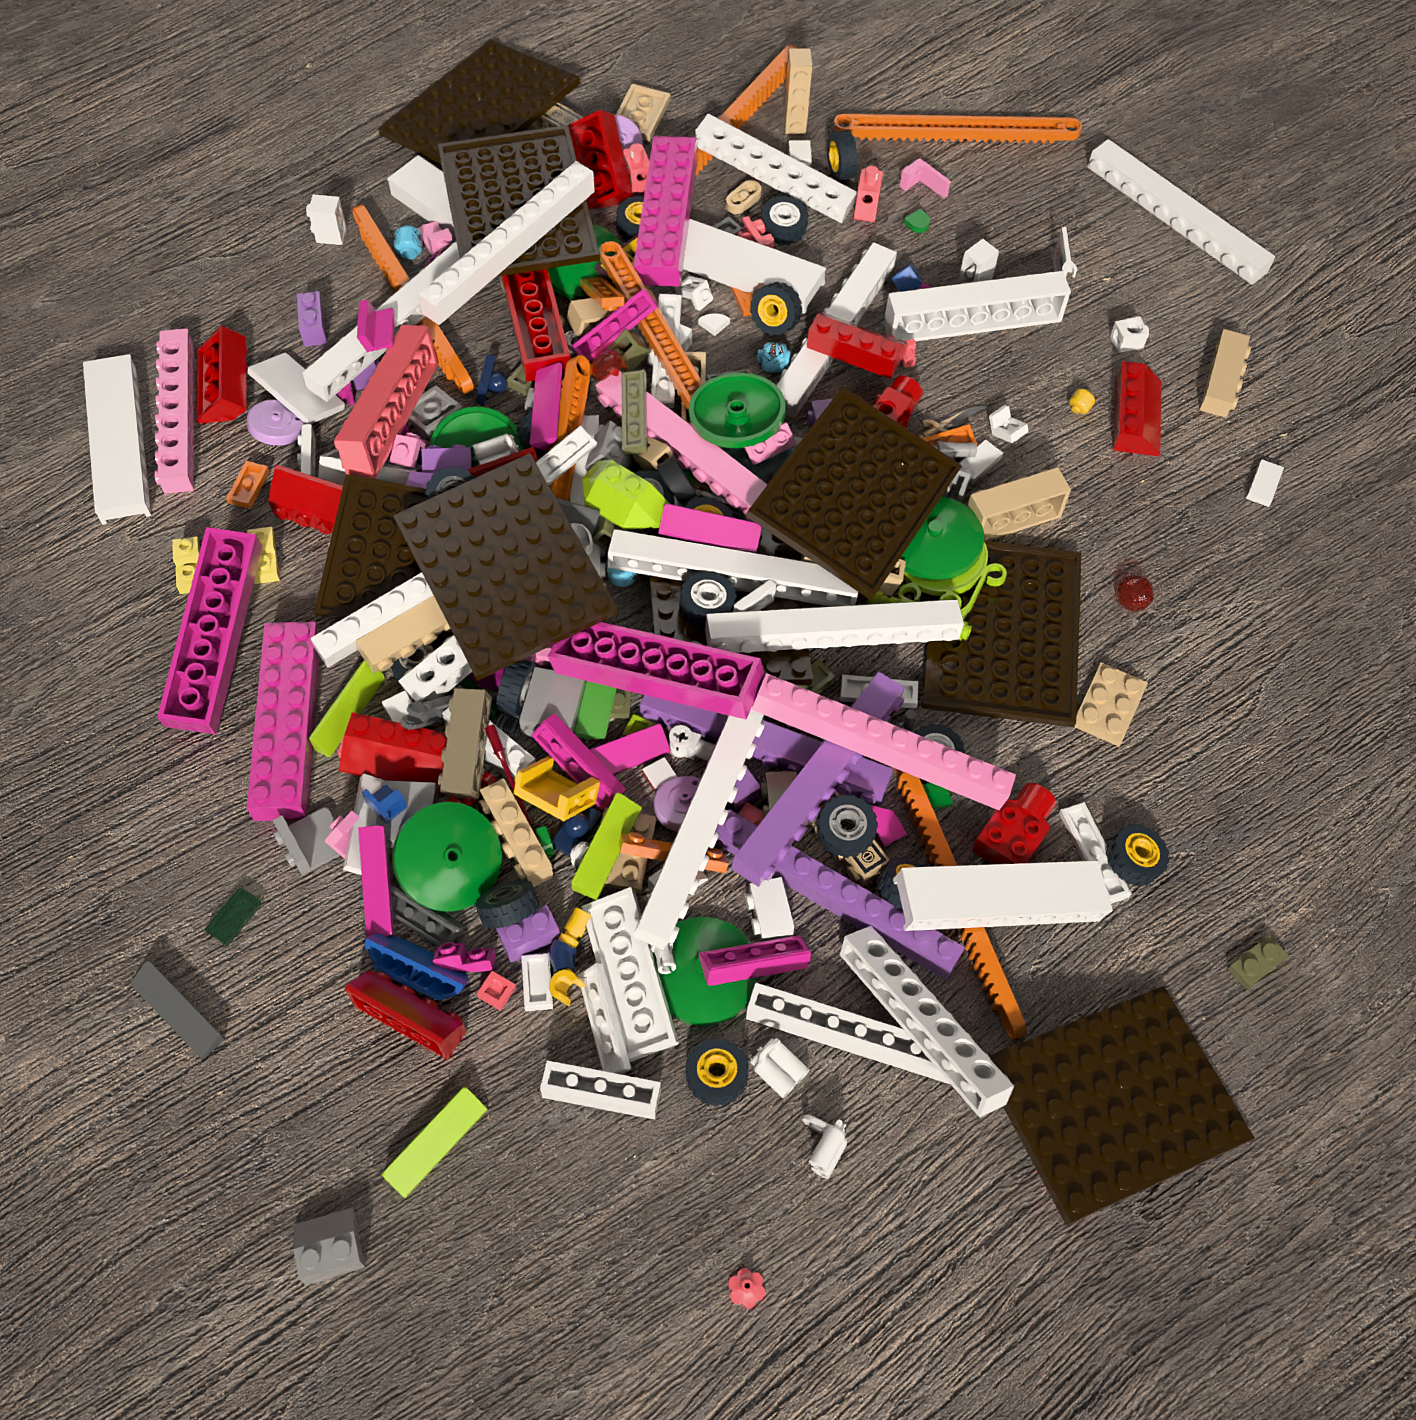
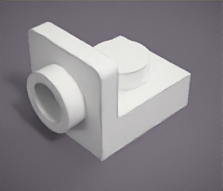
M688 276L681 282V286L674 288L677 295L692 299L695 309L699 311L713 300L708 282L704 279Z

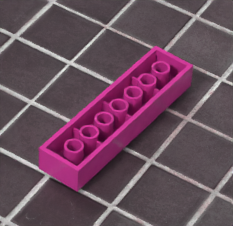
M653 136L634 259V269L644 285L681 286L698 161L696 137Z
M209 527L205 529L157 716L165 727L217 735L263 547L256 534Z
M316 622L264 624L247 810L254 821H272L282 815L285 820H301L308 816L313 751L309 737L313 733L315 726L320 656L311 641L313 636L320 633Z
M603 622L554 644L548 654L556 674L747 720L765 677L760 658Z

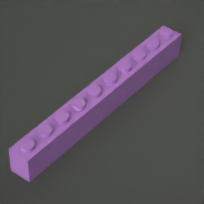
M878 672L851 708L889 723L891 719L889 715L893 711L898 712L905 699L902 698L905 687ZM825 740L734 856L732 870L758 887L764 879L769 881L777 869L775 866L779 860L784 861L792 850L790 845L794 840L800 841L807 830L806 824L809 820L811 822L816 820L821 812L820 806L822 803H827L832 799L836 791L834 789L838 783L842 785L850 773L848 769L852 764L856 766L863 755Z
M644 695L640 703V713L645 719L667 725L670 729L678 725L686 726L692 732L700 734L702 740L716 744L728 717L725 714ZM762 720L761 722L765 723L760 737H754L752 743L756 745V748L750 759L754 758L762 761L771 768L777 767L785 771H797V774H799L823 742ZM862 757L856 766L852 764L848 769L850 773L842 785L838 783L834 789L842 795H854L859 799H864L867 804L880 806L890 783L893 769Z
M729 810L723 825H718L715 832L719 833L716 844L736 855L758 826ZM791 846L792 850L784 861L779 860L775 865L777 869L772 876L773 878L782 877L783 884L861 930L872 926L891 948L945 980L948 979L962 955L964 946L935 929L904 931L903 925L906 921L902 910Z

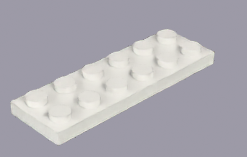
M629 887L581 906L583 911L591 915L586 925L596 962L604 966L629 1062L679 1044L650 944L633 937L642 915L635 890Z

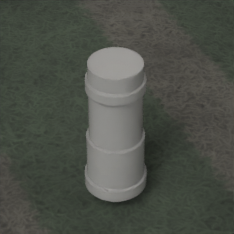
M936 441L935 446H933L950 458H971L977 454V445L971 442Z

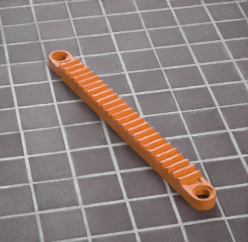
M788 44L718 119L740 130V126H744L745 121H749V116H753L754 111L757 112L758 107H762L763 102L767 101V97H771V92L775 93L776 88L780 87V83H784L785 78L787 79L789 49L800 48ZM698 147L696 175L699 174V170H703V165H708V160L713 159V155Z
M840 114L835 117L833 126L834 132L849 130L854 137H860L861 140H864L865 137H868L869 140L876 137L877 141H880L882 137L886 141L890 138H893L894 141L898 138H901L902 141H905L906 138H909L910 141H913L915 138L918 141H921L923 138H926V141H930L931 138H934L935 142L942 138L943 142H946L947 139H951V142H954L956 139H959L960 142L964 139H967L968 142H971L972 139H975L976 142H979L981 139L984 142L992 139L993 143L1000 139L1001 143L1005 140H1008L1009 143H1012L1013 140H1016L1017 143H1020L1022 140H1025V143H1028L1030 140H1033L1034 143H1037L1038 140L1045 143L1049 140L1051 144L1055 140H1076L1079 138L1082 129L1081 122L1075 118ZM839 124H847L849 126L841 127ZM1066 128H1074L1075 131H1069Z
M360 204L353 207L352 213L359 227L362 241L365 242L369 253L372 254L376 264L379 265V269L386 276V280L390 283L394 293L398 292L405 283L410 281L409 277L365 206ZM425 316L416 325L428 326L439 367H442L443 374H446L447 380L454 381L462 395L474 391V386L468 372L437 323Z
M611 241L602 244L599 250L600 261L606 269L609 279L612 280V284L615 285L616 290L624 296V304L643 288L649 294L622 247L618 243ZM613 251L616 255L610 257L605 255V253ZM657 308L638 323V328L642 330V335L645 336L646 342H649L650 348L653 349L658 362H661L662 369H665V373L669 376L670 382L673 383L674 389H677L678 396H681L682 402L685 403L686 409L689 410V403L693 394L704 383Z
M579 355L570 358L566 364L564 380L561 381V386L563 387L560 392L557 439L548 451L553 449L580 425L582 426L591 375V366L585 356ZM577 363L580 366L581 373L577 369ZM575 464L549 485L556 498L569 501Z
M893 767L899 780L897 790L902 791L900 798L906 800L904 807L910 809L908 817L914 818L912 826L918 827L916 835L922 836L920 845L925 846L924 854L930 855L928 864H934L933 867L957 866L920 778ZM956 928L957 931H963L960 939L967 941L965 950L971 951L969 960L976 961L973 970L980 971L977 979L984 981L981 987L982 990L989 991L986 1000L993 1001L990 1010L998 1012L1004 1029L1011 1040L1026 1036L1027 1028L1024 1018L985 928Z

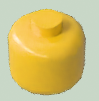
M1083 388L1077 389L1069 399L1071 410L1076 414L1088 413L1095 404L1093 394Z

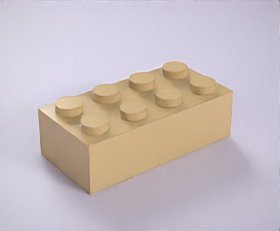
M1058 467L1051 470L1045 469L1032 476H1023L1016 481L1000 483L987 490H978L971 494L968 507L975 513L982 524L984 541H988L1060 518L1071 488Z

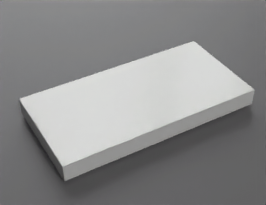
M286 352L248 367V374L305 424L315 423L345 408V403L336 395L326 402L309 390L303 377L305 369Z

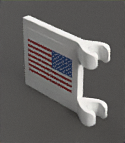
M1062 227L1053 256L1054 271H1063L1065 277L1067 272L1072 273V278H1075L1077 267L1071 261L1067 229Z

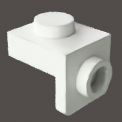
M1006 405L989 416L992 435L1013 443L1029 432L1026 423L1011 417L1009 407Z

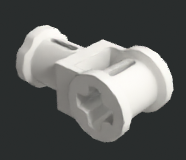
M683 725L675 726L669 734L671 753L680 758L686 757L694 760L695 757L709 761L716 745L702 740L700 734L692 732Z

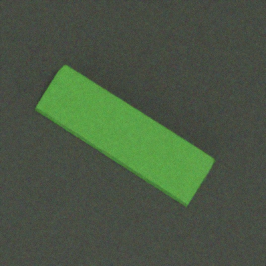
M586 681L575 727L576 735L585 740L604 739L606 737L617 688Z

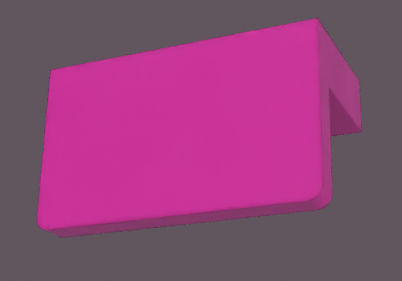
M368 299L359 301L357 339L367 352L392 347L395 323L394 309L388 308L376 311Z

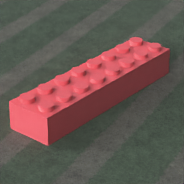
M401 325L399 331L394 336L393 346L387 348L385 355L378 363V367L370 377L357 403L353 406L350 415L344 421L343 427L338 435H336L335 448L339 452L341 465L345 469L346 474L376 480L394 446L396 434H401L438 366L428 326Z

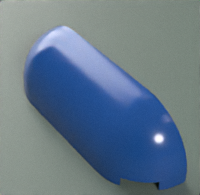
M374 934L365 940V951L368 950L375 970L383 972L391 979L433 999L443 1000L454 997L464 989L469 978L466 971L450 970L434 965V953L405 939L393 935Z

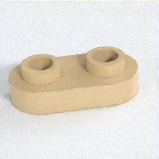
M751 180L742 183L727 196V210L733 214L745 212L761 198V185Z

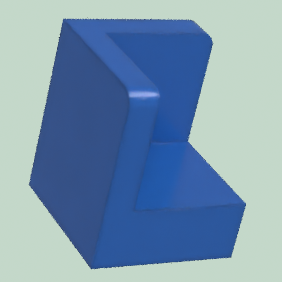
M911 262L894 273L891 278L900 292L915 290L923 283L922 277Z
M384 785L373 795L367 789L362 792L365 802L386 824L407 808L404 796L397 789L393 791L388 785Z

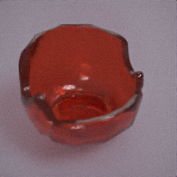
M607 350L594 358L590 366V372L594 380L601 382L610 375L619 376L620 367L627 370L628 365L618 352Z
M1134 574L1125 577L1115 588L1117 602L1126 610L1134 612L1144 610L1152 603L1154 598L1153 586L1144 576Z

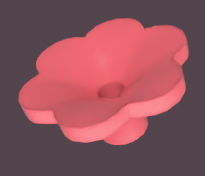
M747 1268L740 1269L737 1276H732L728 1282L731 1290V1301L735 1304L742 1303L745 1308L754 1307L756 1301L762 1300L765 1296V1289L762 1286V1275L757 1272L752 1273ZM748 1284L750 1288L746 1289L744 1285Z

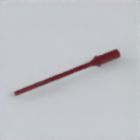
M489 725L484 729L494 751L493 754L501 761L514 794L515 782L505 759L506 749L502 745L495 725ZM514 794L520 809L535 834L522 799Z

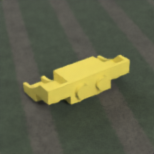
M265 527L247 530V533L256 534L263 546L254 584L280 581L273 528ZM198 537L172 540L173 561L176 565V587L180 594L190 592L200 553Z

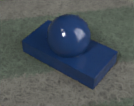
M486 355L477 389L476 404L485 405L488 390L493 394H501L508 387L507 377L499 371L493 372L496 356Z
M589 807L563 821V826L552 840L553 848L571 857L573 847L580 842H586L601 820L602 813Z

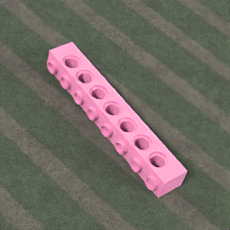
M188 328L160 331V341L156 342L159 359H156V366L159 372V377H156V385L159 391V395H156V405L159 413L155 414V419L159 432L155 433V440L158 446V451H155V460L158 465V470H155V480L157 485H161L165 494L194 491V344Z

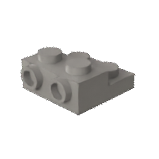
M434 386L421 395L408 422L414 426L417 435L423 440L430 442L435 429L441 421L453 412L463 409V406L438 386Z

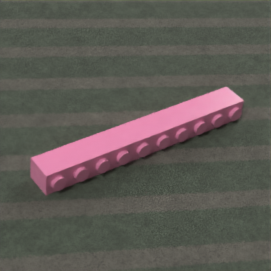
M615 368L595 386L599 394V401L605 407L610 406L614 413L622 419V372ZM646 391L647 437L668 445L674 458L683 469L686 470L688 468L691 470L698 481H705L716 495L719 496L721 494L724 496L731 507L734 509L739 508L745 516L767 484L717 445L702 439L691 425Z
M767 673L752 707V710L997 810H1000L1009 798L1016 774Z

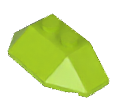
M613 460L597 461L582 479L585 506L599 510V515L623 530L660 527L664 505L670 503L648 481Z

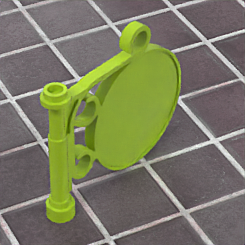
M984 541L979 560L962 575L947 580L935 581L920 579L904 572L903 578L909 584L901 586L898 598H888V596L884 595V592L878 590L872 601L869 599L868 605L919 602L921 592L934 596H941L939 601L958 600L959 608L961 609L962 601L957 594L971 589L978 583L969 603L960 610L964 625L960 638L957 640H967L972 626L968 625V622L964 621V619L972 609L987 575L992 571L999 572L1002 575L1000 578L988 576L986 583L990 586H1000L1005 582L1007 572L1004 566L997 563L987 566L988 550ZM910 591L915 593L916 597L913 601L905 598L903 594Z

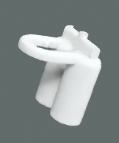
M504 434L472 445L479 465L518 452L519 446L515 444L514 437Z
M777 1038L771 1039L763 1048H758V1053L749 1061L754 1066V1071L782 1098H785L810 1071Z
M804 1115L802 1121L811 1129L823 1134L809 1160V1163L812 1165L811 1169L819 1176L829 1179L847 1146L844 1130L846 1125L841 1120H837L835 1125H830L812 1115Z

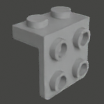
M322 808L289 826L283 815L272 820L277 828L273 831V834L279 846L286 845L288 851L284 855L291 867L295 865L298 867L301 875L341 856L325 842L326 838L333 831L330 825L335 821L329 809Z

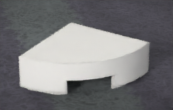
M707 314L698 319V324L716 336L730 324V318L722 314Z

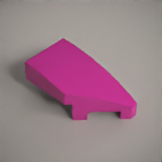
M871 805L873 812L877 815L878 827L875 836L881 847H885L907 834L893 811Z

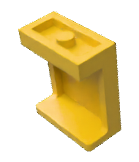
M547 756L519 770L515 777L514 794L562 821H566L596 804L600 781L591 777L576 784L552 770L554 759L551 756Z

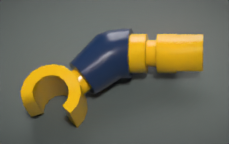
M576 907L564 927L566 930L565 934L561 933L558 940L554 939L549 953V959L555 973L550 980L549 991L553 997L567 1006H570L571 999L567 997L568 988L574 983L581 988L586 986L585 981L575 974L576 947L579 943L576 940L578 937L582 938L591 915Z

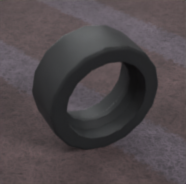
M673 456L657 465L659 473L681 505L697 495L693 485Z

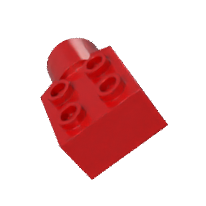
M898 376L890 387L886 388L883 394L879 393L876 396L873 407L907 428L914 407L923 396V390L918 382L911 377Z
M1026 783L1015 800L1007 799L1000 810L995 811L977 838L972 852L993 865L1029 863L1050 829L1046 819L1057 804L1053 794L1041 785Z

